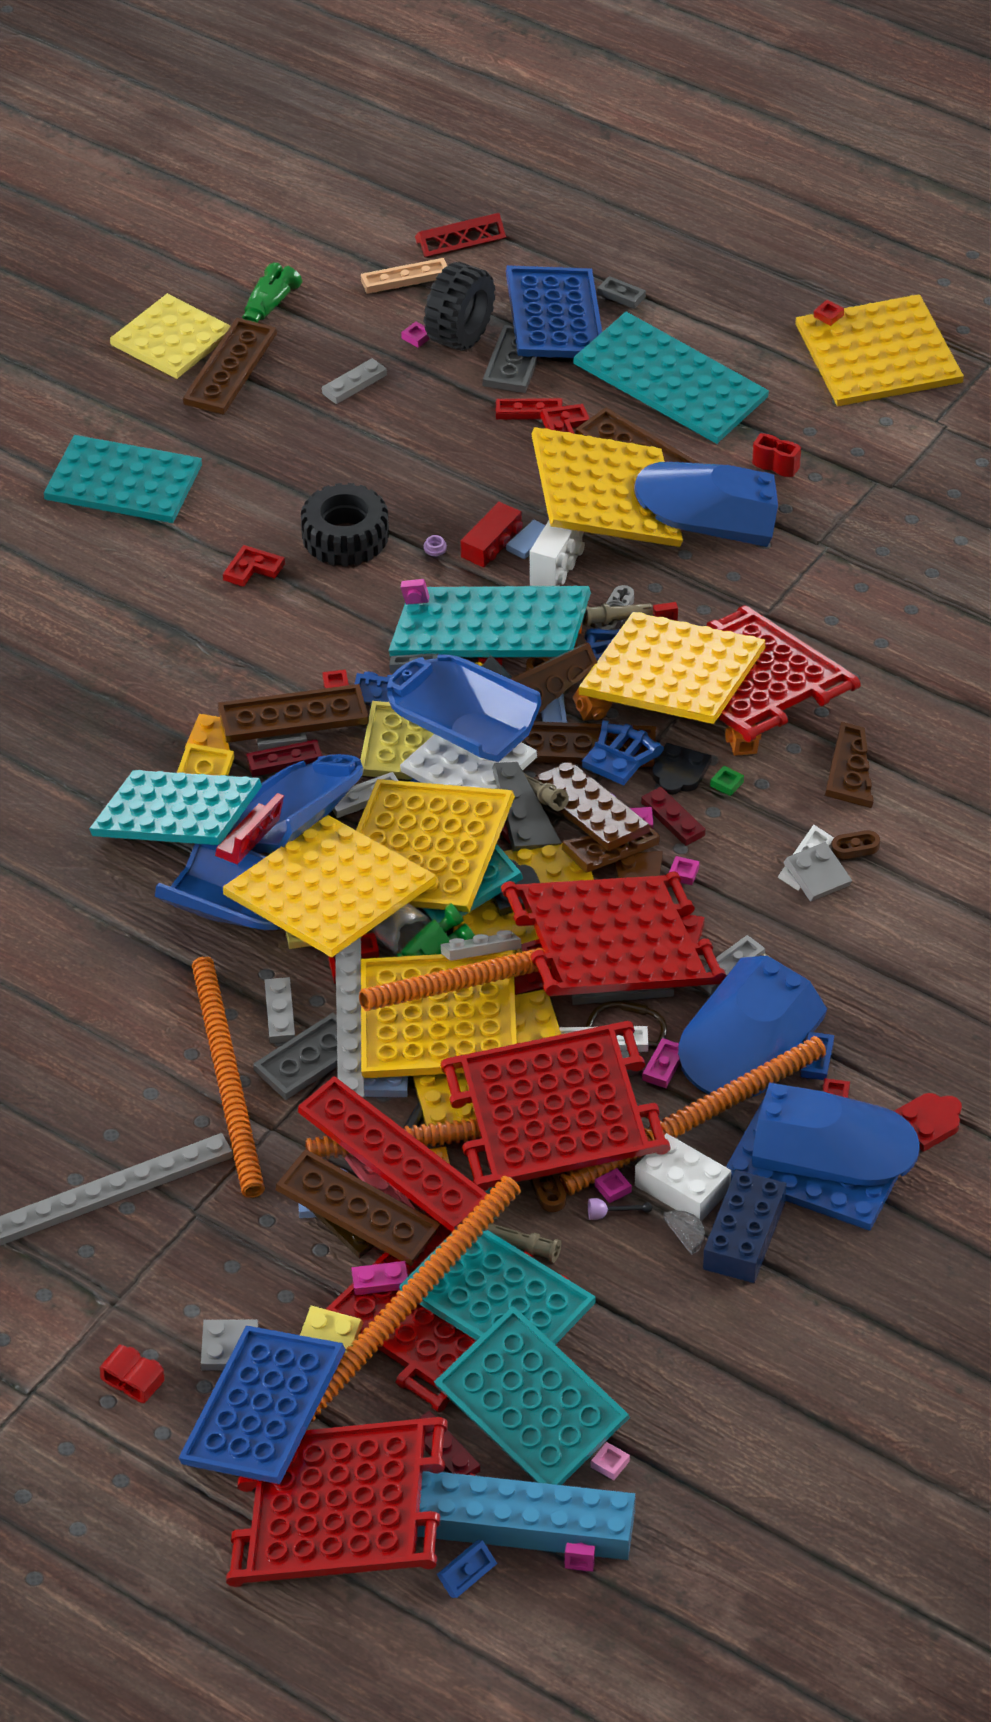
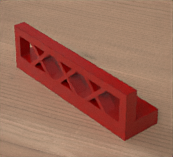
M500 213L420 231L415 235L417 244L421 243L425 258L506 238ZM497 225L499 235L492 236L485 232L487 227ZM476 230L480 233L478 239L474 241L465 237L467 232ZM456 235L460 238L457 245L452 246L445 241L447 237ZM433 240L440 242L436 250H428L426 242Z
M277 793L266 805L259 803L216 848L215 856L238 864L280 820L284 795Z

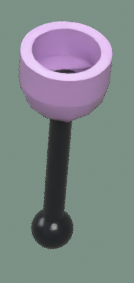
M598 1198L588 1199L589 1220L601 1219L608 1211L643 1210L645 1213L652 1211V1204L649 1202H645L643 1205L607 1206L604 1201Z

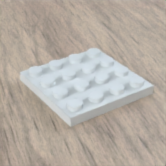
M434 734L400 764V770L421 783L497 789L492 770L494 763L518 762L523 771L537 758V750L521 742L502 760L495 762L480 758Z

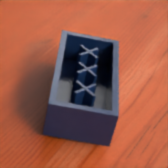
M735 1170L704 1248L703 1270L755 1283L785 1205L787 1183Z

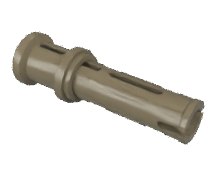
M601 604L599 607H589L587 605L582 623L585 627L594 623L608 625L611 621L627 620L632 612H641L653 616V609H649L652 608V604L613 607L607 604Z
M525 774L540 803L549 805L556 811L562 810L567 806L569 796L565 790L557 789L551 783L543 784Z
M495 1224L488 1225V1231L533 1256L537 1255L547 1258L551 1263H555L561 1250V1240L559 1239L553 1241L540 1237V1234L536 1232L529 1235Z

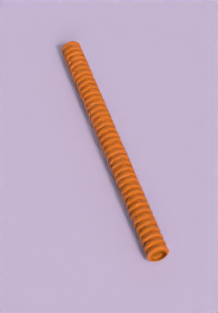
M532 949L516 953L515 955L510 954L509 956L497 957L488 961L484 960L466 966L454 967L453 969L449 968L433 972L432 974L428 973L410 979L393 981L389 984L384 983L375 987L371 986L368 989L363 988L359 993L360 1005L365 1011L392 1006L393 1004L397 1005L400 1002L406 1003L415 999L432 997L436 994L440 995L471 986L475 987L484 983L504 980L505 978L509 979L512 976L517 977L526 973L538 972L537 966L533 965L530 955L536 950Z
M199 957L193 961L192 969L227 1129L232 1144L231 1147L241 1192L245 1197L254 1198L260 1196L265 1191V1186L260 1171L261 1168L213 959L210 957Z
M813 1036L810 1040L804 1041V1044L800 1043L797 1047L791 1048L790 1051L787 1050L784 1052V1055L780 1054L777 1058L771 1059L770 1062H765L764 1066L760 1065L757 1069L751 1070L750 1073H745L744 1077H738L737 1081L733 1080L730 1084H725L723 1088H718L717 1092L712 1091L710 1095H705L703 1099H698L696 1103L692 1102L690 1107L685 1106L683 1110H678L676 1114L672 1113L669 1115V1118H663V1121H660L664 1135L667 1133L677 1138L678 1134L683 1135L685 1131H690L692 1127L696 1128L698 1124H703L705 1119L710 1120L712 1116L716 1117L719 1115V1112L723 1113L726 1109L732 1108V1105L736 1106L739 1104V1101L743 1102L746 1098L752 1097V1094L756 1095L759 1093V1090H765L769 1083L776 1084L779 1082V1079L783 1080L786 1076L792 1075L793 1072L799 1071V1068L803 1069L806 1065L812 1064L813 1061L816 1062L819 1060V1057H825L826 1048L823 1042L818 1037ZM649 1126V1129L645 1128L648 1141L655 1140L651 1126ZM637 1157L567 1171L566 1174H561L559 1179L565 1192L572 1196L575 1194V1191H581L582 1187H588L589 1183L594 1184L595 1179L616 1168H623V1164H630V1160L636 1161Z
M469 1118V1121L461 1119L460 1122L453 1120L452 1123L445 1121L444 1124L437 1122L436 1125L429 1123L428 1126L421 1124L420 1127H417V1125H413L412 1128H409V1126L404 1127V1130L426 1147L428 1144H431L433 1147L436 1143H439L441 1146L444 1142H447L449 1145L452 1144V1141H455L457 1144L460 1143V1140H463L465 1143L468 1142V1139H471V1141L476 1140V1138L481 1139L477 1120ZM323 1136V1139L315 1137V1140L307 1138V1141H305V1147L308 1151L321 1158L325 1157L326 1160L330 1159V1156H333L334 1159L338 1158V1155L346 1157V1154H350V1156H353L327 1136Z
M503 1176L501 1182L496 1183V1188H492L490 1194L485 1195V1200H481L479 1206L474 1207V1212L468 1214L469 1218H464L463 1224L457 1226L458 1230H453L452 1236L446 1238L447 1242H443L441 1248L436 1249V1254H432L430 1260L425 1261V1266L419 1268V1273H414V1279L410 1278L408 1285L402 1287L403 1291H398L397 1297L391 1299L392 1303H387L386 1309L380 1311V1316H375V1322L371 1321L369 1328H364V1334H359L358 1340L352 1342V1347L348 1346L346 1348L347 1352H344L311 1422L315 1421V1415L319 1416L321 1414V1409L327 1407L326 1403H331L332 1397L338 1395V1390H343V1384L350 1382L349 1378L355 1376V1371L359 1372L361 1370V1365L367 1363L366 1359L372 1358V1353L378 1351L377 1347H381L384 1344L383 1340L387 1341L389 1339V1334L392 1335L395 1332L394 1328L400 1327V1322L406 1320L405 1316H410L411 1310L417 1308L416 1304L422 1302V1297L426 1298L428 1296V1291L431 1292L434 1288L433 1285H438V1279L444 1278V1273L450 1271L449 1267H454L455 1261H459L461 1255L466 1254V1249H470L472 1243H476L477 1237L483 1235L482 1231H486L488 1225L493 1224V1219H497L499 1213L504 1212V1207L510 1205V1201L516 1198L515 1195L521 1193L520 1186L516 1181L508 1176Z

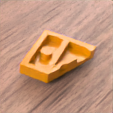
M199 714L187 743L230 750L229 744L225 740L220 717Z

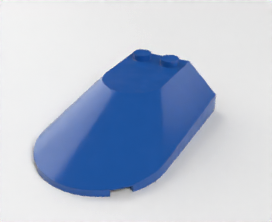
M658 462L646 466L636 478L634 491L638 502L644 509L648 508L656 514L655 519L668 526L767 547L772 539L778 509L774 474L731 465Z
M438 655L437 658L424 660L423 657L414 659L397 669L387 684V697L390 706L401 717L480 758L495 762L502 760L529 736L542 704L541 695L538 691L464 658L453 655Z
M336 754L320 756L318 760L310 764H305L304 761L286 767L261 783L262 787L228 835L259 803L266 805L279 793L284 795L280 820L251 851H255L258 854L264 852L273 853L281 846L285 847L288 842L295 840L305 830L327 816L357 783L364 771L361 760L352 755Z
M195 844L186 867L169 887L158 883L156 886L155 897L162 902L206 919L262 930L282 929L223 895V886L266 857L256 852L250 851L238 864H234L215 856L216 848L219 845Z
M765 955L741 958L683 1031L678 1045L681 1069L695 1087L710 1095L712 1091L717 1092L718 1088H723L725 1084H730L733 1080L737 1081L738 1077H744L745 1073H750L751 1070L757 1069L758 1066H764L765 1062H770L771 1059L777 1058L780 1054L784 1055V1052L790 1051L791 1048L797 1047L798 1044H804V1041L808 1039L809 1032H814L824 1020L827 1008L808 979L771 957ZM759 1090V1093H757L756 1095H755V1094H752V1097L761 1094V1093L764 1092L765 1090H763V1091Z
M769 1083L758 1117L752 1152V1167L854 1185H882L889 1183V1179L898 1175L903 1177L914 1167L919 1156V1138L912 1125L901 1115L890 1109L823 1091Z

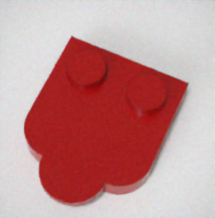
M926 1093L894 1110V1112L901 1115L912 1125L919 1138V1148L924 1152L958 1132L960 1124L958 1115L961 1113L962 1104L954 1096L940 1097L934 1093Z

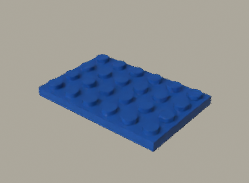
M534 266L506 267L518 356L574 358L602 333L592 269Z
M762 1101L726 1168L731 1170V1180L735 1170L787 1183V1202L871 1231L898 1176L889 1179V1183L862 1186L752 1167V1152L758 1117L763 1104Z
M246 1325L179 1456L181 1464L280 1484L346 1349L343 1343Z

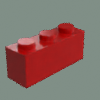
M498 501L461 540V558L484 568L490 561L496 558L497 554L503 547H506V544L516 534L521 532L523 527L522 511Z

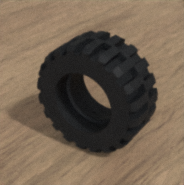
M462 262L451 263L442 269V273L438 274L435 283L431 286V292L428 294L427 305L424 309V328L431 340L457 350L471 348L474 346V343L480 340L481 334H484L487 323L489 324L491 319L490 315L494 309L493 303L496 296L494 294L496 290L494 280L489 272Z
M337 483L332 487L329 485L325 486L321 491L317 490L312 494V497L305 501L301 509L303 545L313 557H317V560L323 563L326 561L332 566H336V564L342 565V567H348L351 564L357 566L361 565L363 561L368 562L372 560L373 556H378L388 543L389 522L388 508L385 505V501L372 489L368 490L363 485L355 486L354 483H348V485ZM340 523H353V524H355V525H352V526H345V527L335 526L336 524H340Z

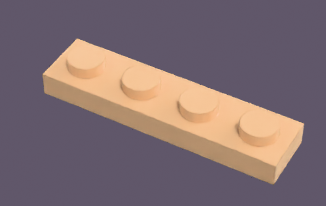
M444 258L363 273L361 274V282L367 294L435 281L438 274L442 273V269L447 264Z

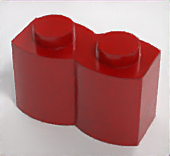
M759 434L753 443V465L763 470H773L784 477H794L799 470L801 447L798 444L780 440L770 434Z
M118 1345L99 1367L100 1378L105 1383L117 1390L123 1391L140 1403H146L164 1382V1370L161 1364L154 1359L149 1360L141 1357L140 1353L133 1347Z

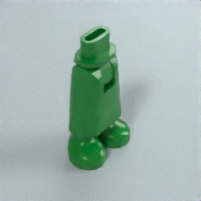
M276 262L270 263L264 270L265 276L259 279L253 289L242 318L257 323L259 320H264L290 293V289L295 290L301 286V275L290 266H285L282 269L281 264Z
M450 903L446 906L445 916L439 923L433 919L405 945L401 953L396 955L397 957L441 954V944L449 943V940L455 938L473 939L475 934L466 923H463L449 936L446 935V931L464 921L456 907Z

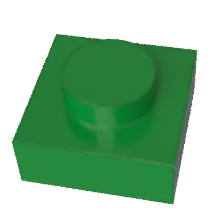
M723 766L710 780V787L731 796L744 783V775Z

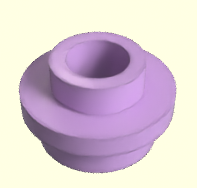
M438 535L428 537L424 543L425 553L431 556L442 555L447 550L446 542Z

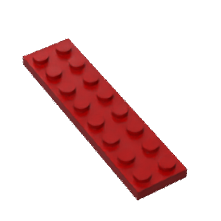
M335 1076L298 1106V1113L451 1232L458 1230L457 1226L463 1224L464 1218H469L468 1214L474 1212V1207L479 1206V1202L485 1200L484 1197L488 1194Z

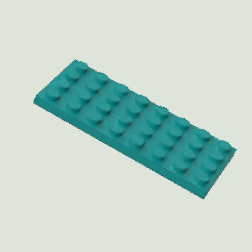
M628 312L622 314L574 356L573 363L716 444L756 409L769 394V390Z
M589 586L427 587L429 593L428 603L404 605L389 648L390 657L416 654L453 655L457 657H490V655L492 657H557L574 649L591 594Z

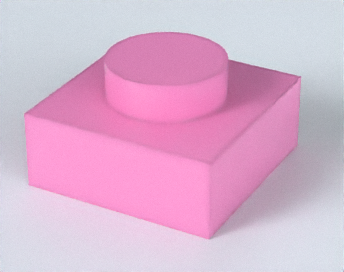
M606 1442L591 1460V1468L615 1480L630 1462V1455Z

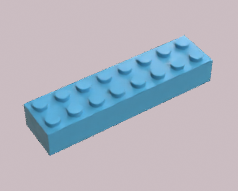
M424 1471L422 1474L419 1512L434 1511L439 1513L440 1525L436 1530V1539L471 1543L483 1540L485 1544L560 1553H565L566 1543H584L595 1546L596 1557L628 1560L635 1515V1493L445 1472L436 1474ZM418 1526L417 1537H424L425 1526Z

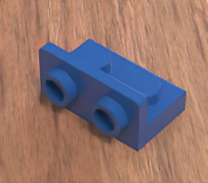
M374 672L357 673L355 684L360 685L365 705H371L372 701L389 702L387 684L392 675L382 677Z

